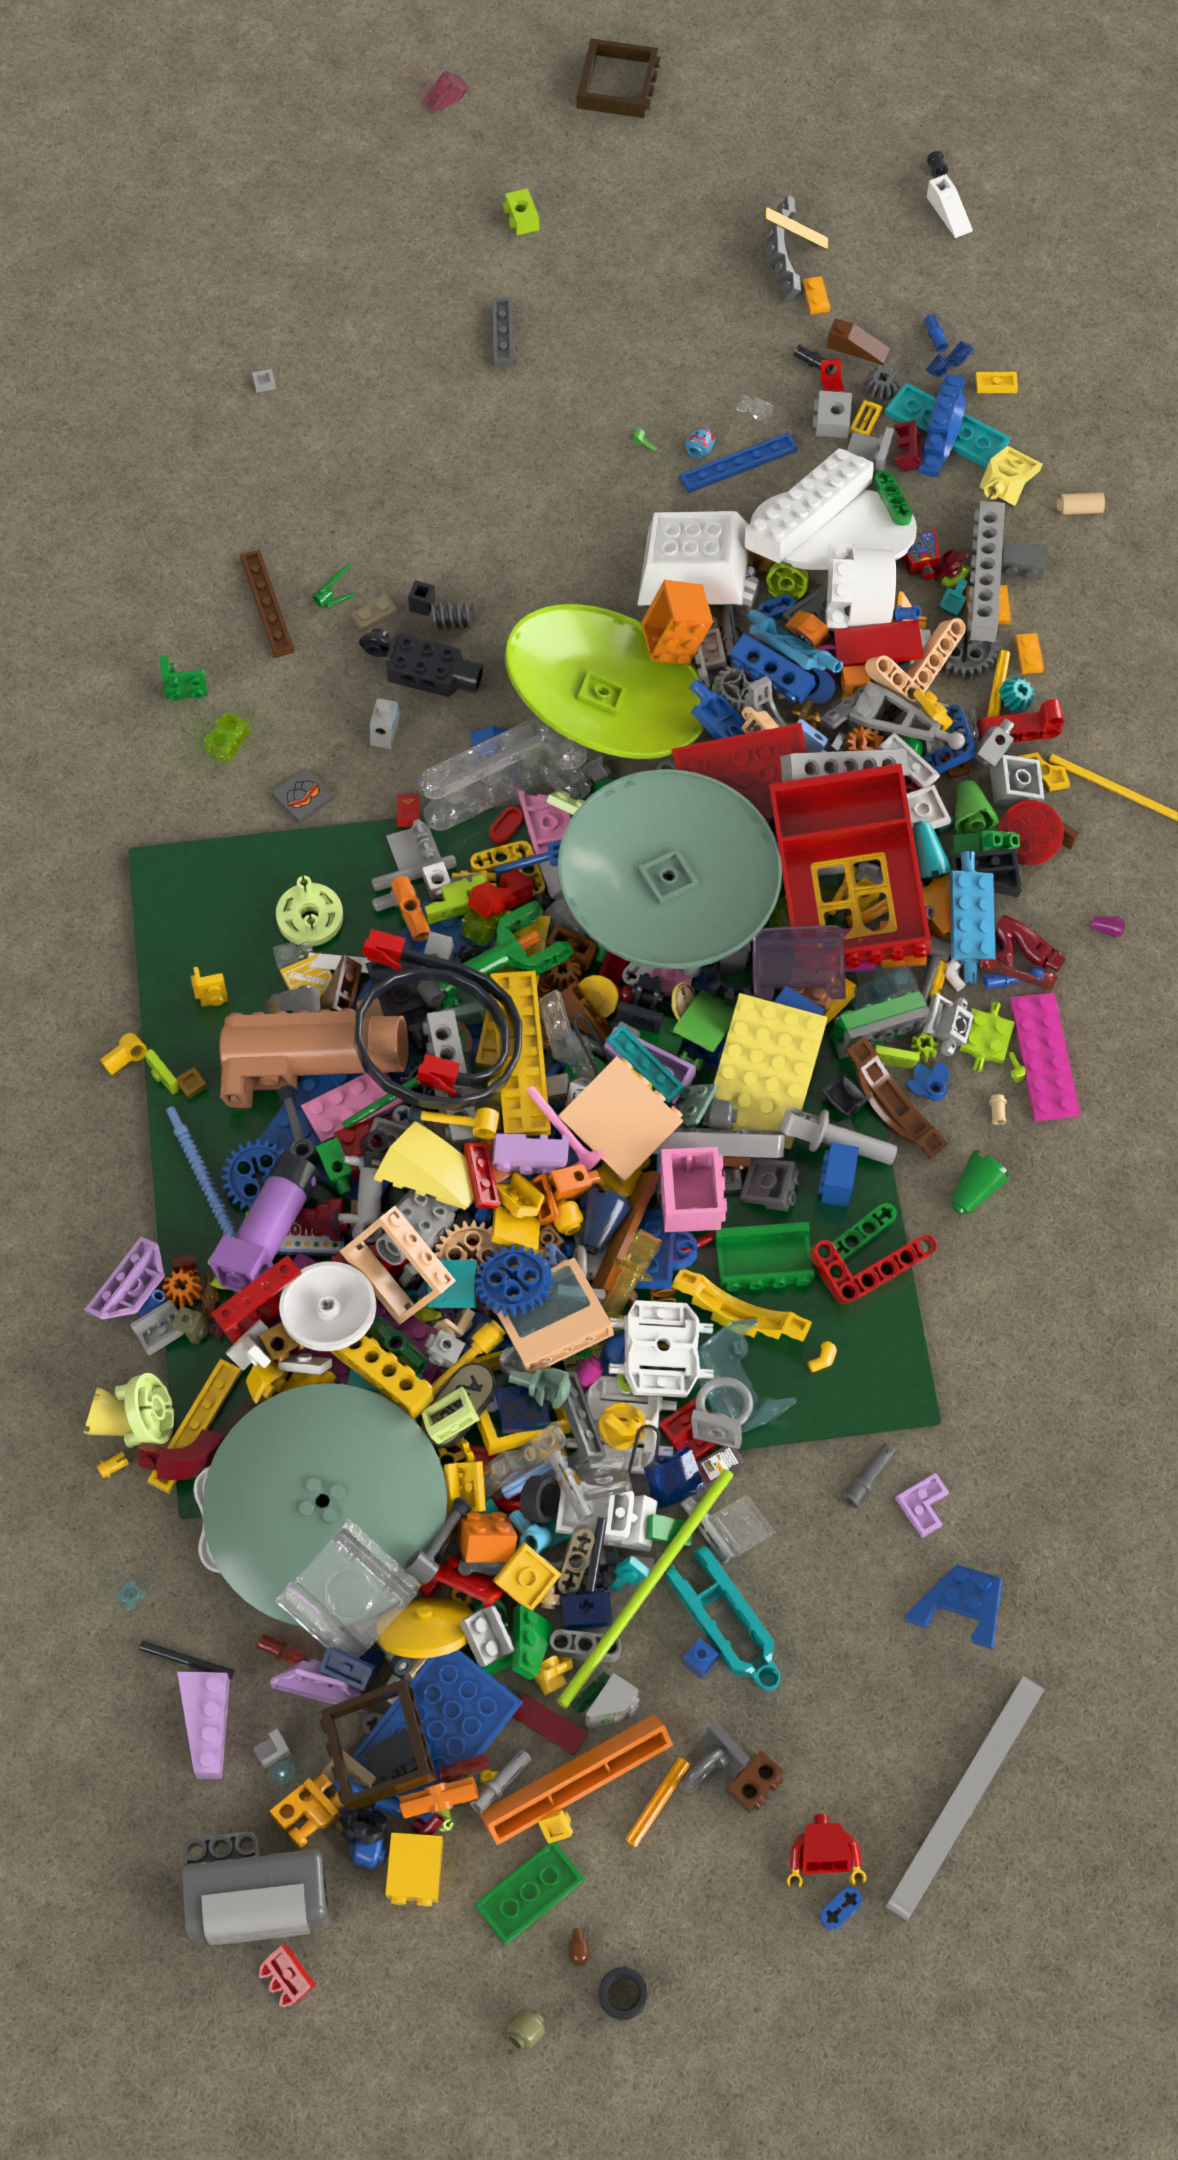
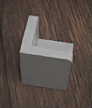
M278 1729L268 1733L270 1738L253 1749L264 1770L291 1756Z

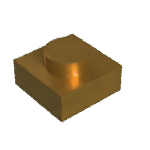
M195 1067L176 1078L179 1088L187 1099L207 1088V1084Z

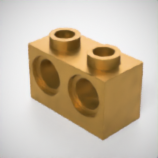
M282 1322L256 1337L271 1361L277 1359L278 1363L291 1356L289 1351L297 1347L298 1350L305 1348L290 1337ZM273 1338H277L282 1342L280 1351H275L271 1348L270 1343Z

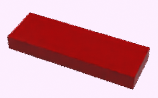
M467 1142L463 1147L476 1208L497 1209L500 1206L488 1144Z

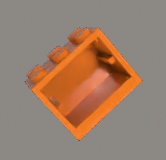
M663 580L641 622L650 661L689 665L713 623L703 584Z

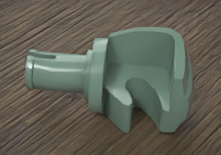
M513 1368L509 1376L510 1383L528 1387L529 1396L535 1397L540 1406H543L544 1400H549L552 1403V1408L561 1407L571 1390L569 1374L559 1369H537L536 1372L531 1374Z

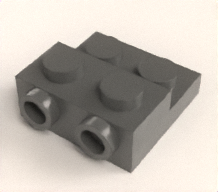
M752 1157L740 1199L745 1203L762 1204L766 1209L788 1211L789 1206L795 1203L796 1194L794 1189L795 1185L801 1183L802 1173L795 1162Z

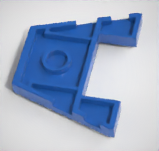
M956 1564L906 1614V1621L927 1628L937 1608L960 1614L979 1621L971 1636L972 1643L993 1650L1002 1580L1000 1577Z

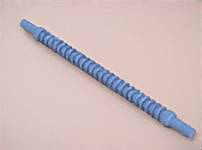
M169 1107L166 1112L175 1128L173 1132L178 1138V1142L181 1143V1148H184L183 1152L186 1154V1158L189 1159L188 1163L192 1164L191 1169L194 1170V1175H197L196 1179L200 1181L199 1185L203 1186L202 1191L205 1192V1197H208L207 1202H211L209 1206L213 1208L212 1212L216 1213L215 1218L219 1219L218 1224H222L220 1228L224 1230L223 1234L234 1238L237 1233L235 1232L236 1227L233 1226L234 1222L230 1221L231 1216L227 1215L228 1210H224L226 1206L222 1204L223 1200L219 1199L220 1194L217 1193L218 1189L214 1188L215 1183L212 1182V1177H209L210 1173L206 1171L207 1167L203 1166L204 1161H200L202 1157L198 1155L199 1151L195 1150L194 1140L190 1139L191 1134H188L187 1126L182 1124L175 1107Z

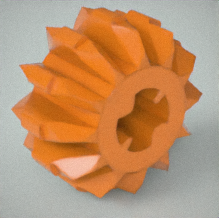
M182 1268L179 1270V1274L171 1271L172 1278L165 1277L164 1282L166 1285L162 1286V1291L166 1293L165 1300H171L175 1306L180 1304V1307H185V1304L189 1303L193 1307L194 1302L192 1299L200 1300L198 1292L203 1290L202 1285L199 1284V1276H194L192 1270L185 1274Z

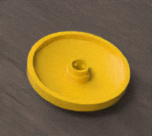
M430 1597L405 1601L393 1606L380 1616L376 1624L377 1640L383 1649L401 1657L431 1658L449 1654L468 1643L459 1621L471 1615L473 1611L465 1604L448 1598Z

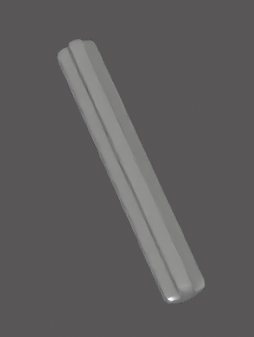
M449 855L372 879V886L375 891L391 887L390 882L400 876H408L410 881L423 877V867L444 862L446 870L456 867V859L453 855Z

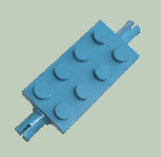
M752 609L749 612L748 620L756 624L751 625L749 633L754 635L758 642L770 645L771 650L783 653L784 658L796 661L802 669L810 670V668L824 671L825 668H828L834 673L841 671L843 662L831 656V653L818 650L781 626H777L775 619L772 617H767L756 609Z
M964 851L960 853L961 871L949 872L951 959L960 960L964 964L965 984H968V982L970 984H977V964L983 961L993 962L996 960L993 873L975 871V852L971 851L969 854V851Z

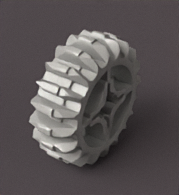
M726 666L725 671L720 670L718 676L715 677L712 691L717 696L721 694L741 715L742 710L747 707L745 695L749 693V685L756 680L745 669L739 670L734 666L733 668ZM740 686H742V694H739Z

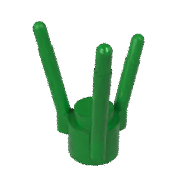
M351 562L340 571H337L320 589L312 594L314 601L321 608L325 605L331 608L337 603L356 596V593L353 592L332 600L334 594L330 589L352 566Z

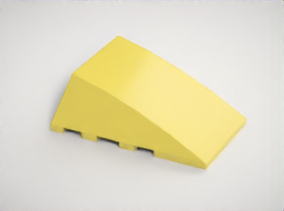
M416 1121L390 1146L374 1176L376 1181L382 1182L387 1180L393 1182L394 1187L402 1189L405 1186L416 1190V1194L422 1196L429 1194L435 1196L437 1201L464 1210L474 1201L466 1157L437 1136L427 1126Z

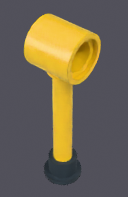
M411 1105L408 1123L425 1120L473 1127V1135L475 1137L491 1140L496 1136L499 1113L491 1108H480L476 1111L474 1118L423 1111L422 1108H415L414 1105Z

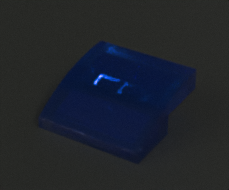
M688 1447L683 1448L668 1459L661 1456L643 1468L653 1498L657 1501V1508L676 1504L705 1489L693 1451Z

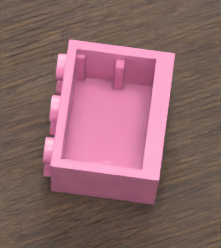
M718 1147L661 1149L660 1178L664 1232L721 1229V1222L726 1219L727 1202L726 1198H724L725 1178L722 1177L723 1156L718 1155Z

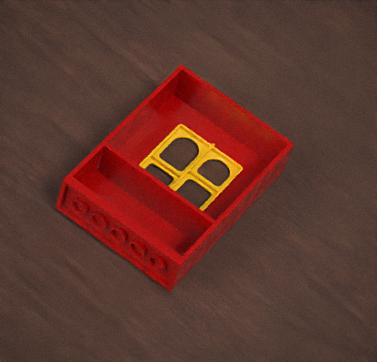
M902 763L769 784L797 968L806 969L814 973L818 970L835 971L838 967L856 968L864 963L877 965L882 963L883 960L891 959V961L896 962L904 960L905 957L914 956V958H922L931 953V938ZM879 860L881 862L883 882L862 887L857 886L853 865L857 862ZM842 865L845 868L849 897L846 900L824 903L821 900L817 871L824 867ZM884 893L887 898L889 911L888 925L880 931H871L863 925L859 897ZM850 909L853 919L851 931L842 937L831 935L826 929L824 914L829 911Z

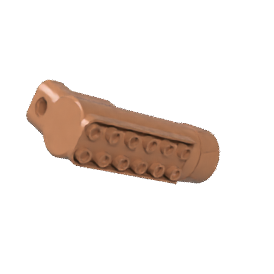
M344 1008L341 1011L333 1012L328 1009H321L318 1012L298 1010L296 1013L276 1011L274 1014L253 1012L252 1015L231 1013L225 1017V1023L220 1034L219 1052L222 1066L220 1098L229 1107L252 1108L254 1090H278L283 1086H293L294 1089H297L298 1076L366 1073L353 1045L356 1011ZM376 1015L363 1017L362 1040L371 1061L383 1073L404 1072L407 1068L409 1054L408 1032L404 1017Z

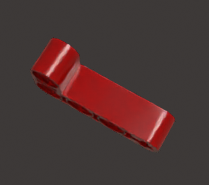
M1050 699L1042 703L1039 712L981 718L976 721L975 727L978 740L980 741L990 727H999L1006 718L1015 725L1009 734L1014 738L1012 743L1056 738L1061 734L1064 717L1060 701ZM996 737V738H995V742L998 744V741H999V740H998V738Z

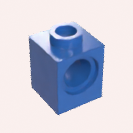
M699 1638L684 1655L683 1664L702 1679L718 1661L719 1653Z

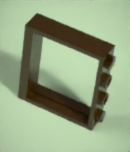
M591 38L577 92V109L645 118L646 109L650 110L651 99L649 97H653L654 85L652 83L657 81L658 71L655 70L660 68L661 57L658 56V48ZM597 56L649 63L640 100L589 93Z
M400 1680L321 1709L323 1718L320 1719V1725L323 1732L327 1734L328 1742L326 1743V1749L334 1762V1766L331 1768L332 1774L340 1787V1790L337 1791L340 1803L344 1804L351 1811L437 1780L413 1687L407 1680ZM399 1696L418 1770L353 1794L334 1719Z

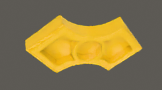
M1038 752L1017 756L1040 760L1042 782L1049 792L1070 787L1064 766H1054L1045 762Z

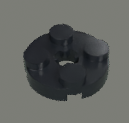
M373 1803L353 1811L345 1806L339 1808L336 1829L341 1836L350 1841L354 1837L361 1839L360 1843L371 1844L380 1841L384 1837L388 1819L381 1811L374 1809Z

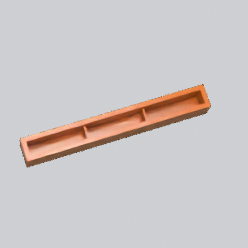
M653 1714L493 1804L483 1814L479 1813L488 1834L496 1845H499L554 1812L561 1810L672 1747L673 1743L664 1724Z

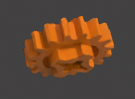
M860 726L858 729L854 728L846 736V742L843 746L848 748L846 751L879 750V746L883 743L884 735L879 737L877 735L878 730L872 732L871 728L867 727L864 729L863 726Z

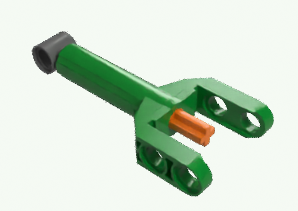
M532 901L501 917L494 947L463 964L486 975L509 966L518 972L535 971L537 976L567 960L572 955L573 949L568 942L558 941L527 958L525 950L541 942L538 933L533 931L518 940L513 934L535 923L543 913V908L537 901ZM423 980L418 984L416 990L429 1008H435L445 1000L446 996L448 997L461 989L448 983Z

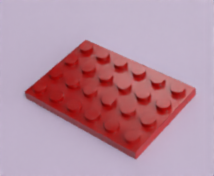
M802 723L672 748L676 770L698 773L728 785L749 800L765 820L774 818L769 784L782 782L780 756L807 753ZM805 765V772L808 774V768Z

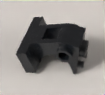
M648 973L640 974L639 983L634 984L631 997H635L633 1003L619 1002L615 1022L620 1023L622 1021L629 1026L659 1034L663 1013L656 1012L658 1004L662 1005L665 997V992L662 991V980H660L659 976L652 978L649 977L650 974ZM639 1003L649 1005L650 1008L645 1009L639 1007L638 1005Z

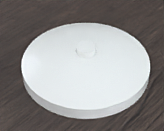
M320 1262L300 1270L302 1274L284 1287L279 1304L283 1326L293 1340L306 1348L318 1351H334L345 1348L362 1338L373 1323L376 1314V1299L373 1287L363 1273L348 1264Z

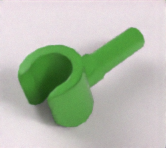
M636 429L632 438L633 443L637 445L643 444L656 452L658 448L644 439L645 432L642 429Z

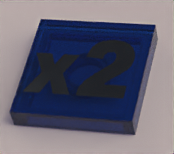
M524 1386L497 1388L495 1396L502 1434L550 1429L551 1423L546 1400L543 1401V1406H540L535 1397L529 1396L528 1387Z

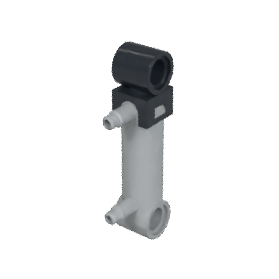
M379 1129L373 1130L361 1137L359 1146L362 1153L358 1154V1157H343L344 1163L357 1166V1171H360L357 1215L340 1213L338 1215L339 1221L356 1224L352 1231L353 1239L363 1232L364 1227L368 1228L380 1218L383 1181L374 1180V1176L386 1153L380 1152L388 1147L389 1138L384 1131ZM371 1137L377 1141V1148L372 1146ZM378 1228L369 1238L367 1237L364 1243L371 1244L381 1237L382 1228Z

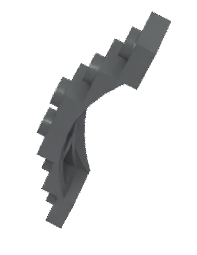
M787 196L783 202H780L777 207V213L791 219L795 214L794 197ZM771 221L772 227L767 230L765 235L767 239V263L776 282L782 285L783 299L791 302L801 291L800 275L795 273L787 256L784 241L785 228Z

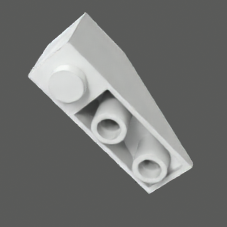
M943 175L930 180L927 199L953 236L957 238L972 232L973 229L956 187L949 177Z

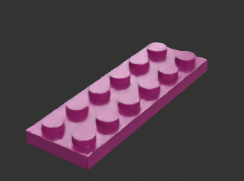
M1055 993L1011 997L1010 1005L1015 1022L1022 1064L1026 1070L1025 1079L1034 1121L1079 1117L1080 1111Z

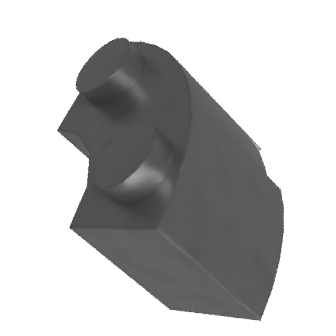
M302 985L298 989L273 994L264 1004V1013L274 1014L276 1011L296 1013L298 1010L318 1012L321 1010L320 990L309 985Z

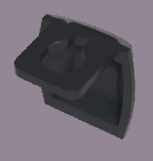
M843 1072L822 1090L828 1101L848 1118H851L873 1095L870 1092L865 1096L859 1085Z

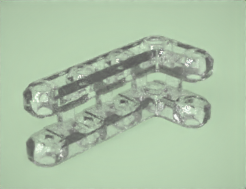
M536 716L425 770L418 780L419 790L423 796L433 801L424 808V821L429 828L444 831L517 796L518 791H527L544 782H548L557 792L558 790L570 794V798L576 801L578 799L581 800L590 792V778L580 767L587 760V748L560 734Z

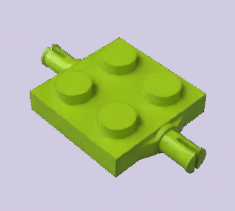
M992 1002L989 1012H982L973 1008L970 1011L974 1017L965 1045L960 1046L959 1050L969 1053L976 1058L973 1067L975 1071L977 1068L978 1072L982 1071L984 1061H994L1002 1064L1005 1059L1015 1022L998 1016L1000 1003L996 1005V1002Z

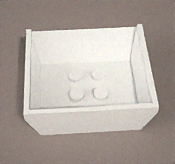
M736 511L654 513L648 529L637 605H651L664 579L703 584L708 605H742L749 550L745 549V527L749 524Z

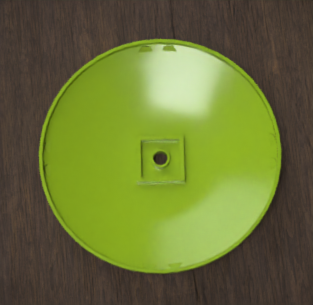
M563 604L544 607L526 615L515 625L509 635L505 648V663L512 685L525 704L541 720L565 737L583 746L609 755L633 759H653L673 755L672 748L692 745L701 735L704 726L691 713L692 709L701 703V700L689 689L695 680L700 679L699 673L692 663L682 665L650 661L641 622L604 608L579 604Z

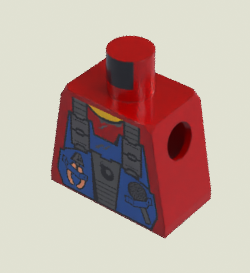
M935 530L916 534L914 544L900 558L910 575L921 573L925 581L935 577L933 570L938 569L940 561Z

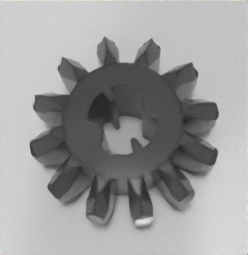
M876 366L874 371H869L865 379L867 393H871L872 399L878 396L880 401L883 397L889 400L891 396H895L900 384L898 373H893L892 368L887 370L885 366L882 369Z

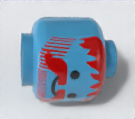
M694 428L685 442L687 452L694 458H704L709 455L714 446L715 438L708 428Z

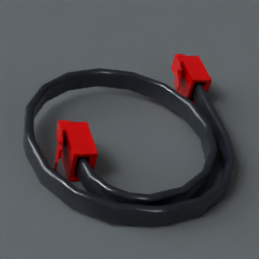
M371 929L369 938L365 940L362 955L368 956L367 960L390 966L398 971L401 969L400 960L423 967L393 973L368 991L356 1012L353 1045L363 1070L384 1092L412 1105L431 1109L456 1111L483 1104L506 1087L518 1064L522 1050L523 1022L512 997L492 977L458 962L403 948L405 938ZM417 980L443 982L472 994L491 1013L501 1035L500 1057L496 1064L486 1071L475 1074L458 1073L460 1063L425 1054L423 1065L420 1064L416 1078L417 1081H421L423 1086L444 1091L455 1097L454 1085L473 1087L488 1083L500 1074L508 1057L509 1027L498 1002L483 988L504 1006L514 1028L513 1056L502 1077L481 1092L457 1098L431 1096L415 1092L391 1081L369 1057L362 1040L363 1017L373 1000L393 986Z

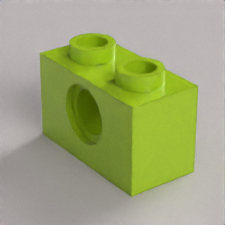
M528 188L506 193L503 209L505 214H509L510 228L515 229L517 236L538 231L539 215Z

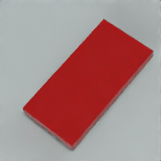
M919 619L834 629L837 659L843 662V667L862 666L869 659L883 655L888 656L894 662L924 659Z

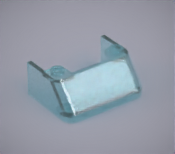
M757 1319L730 1321L697 1349L700 1369H713V1379L720 1377L734 1378L742 1382L749 1389L753 1398V1409L748 1420L741 1425V1433L774 1420L797 1402L795 1397L778 1400L764 1397L758 1400L740 1363V1360L746 1356L748 1351V1344L744 1334L758 1323ZM699 1378L697 1380L702 1388L704 1384L712 1379ZM730 1387L716 1388L706 1397L713 1412L724 1414L732 1419L736 1418L743 1409L741 1394Z

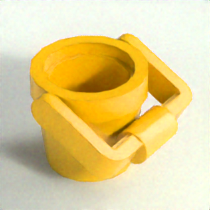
M555 1655L542 1662L538 1675L534 1679L544 1695L550 1694L567 1684L563 1673L573 1668L572 1658Z

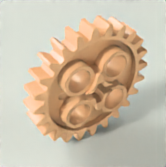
M473 1220L471 1226H468L466 1221H463V1228H459L458 1225L454 1224V1232L446 1229L447 1238L444 1236L439 1237L441 1244L435 1245V1250L438 1252L434 1254L439 1260H451L449 1257L452 1254L460 1255L461 1258L459 1260H468V1255L471 1257L469 1260H473L472 1258L476 1256L477 1271H481L479 1264H487V1262L483 1261V1258L485 1256L494 1257L493 1250H496L499 1254L502 1253L503 1245L491 1241L492 1226L486 1230L485 1222H482L480 1227H476L475 1220ZM475 1239L479 1243L475 1246H470L467 1244V1241ZM460 1243L465 1250H463L460 1246H457V1244Z

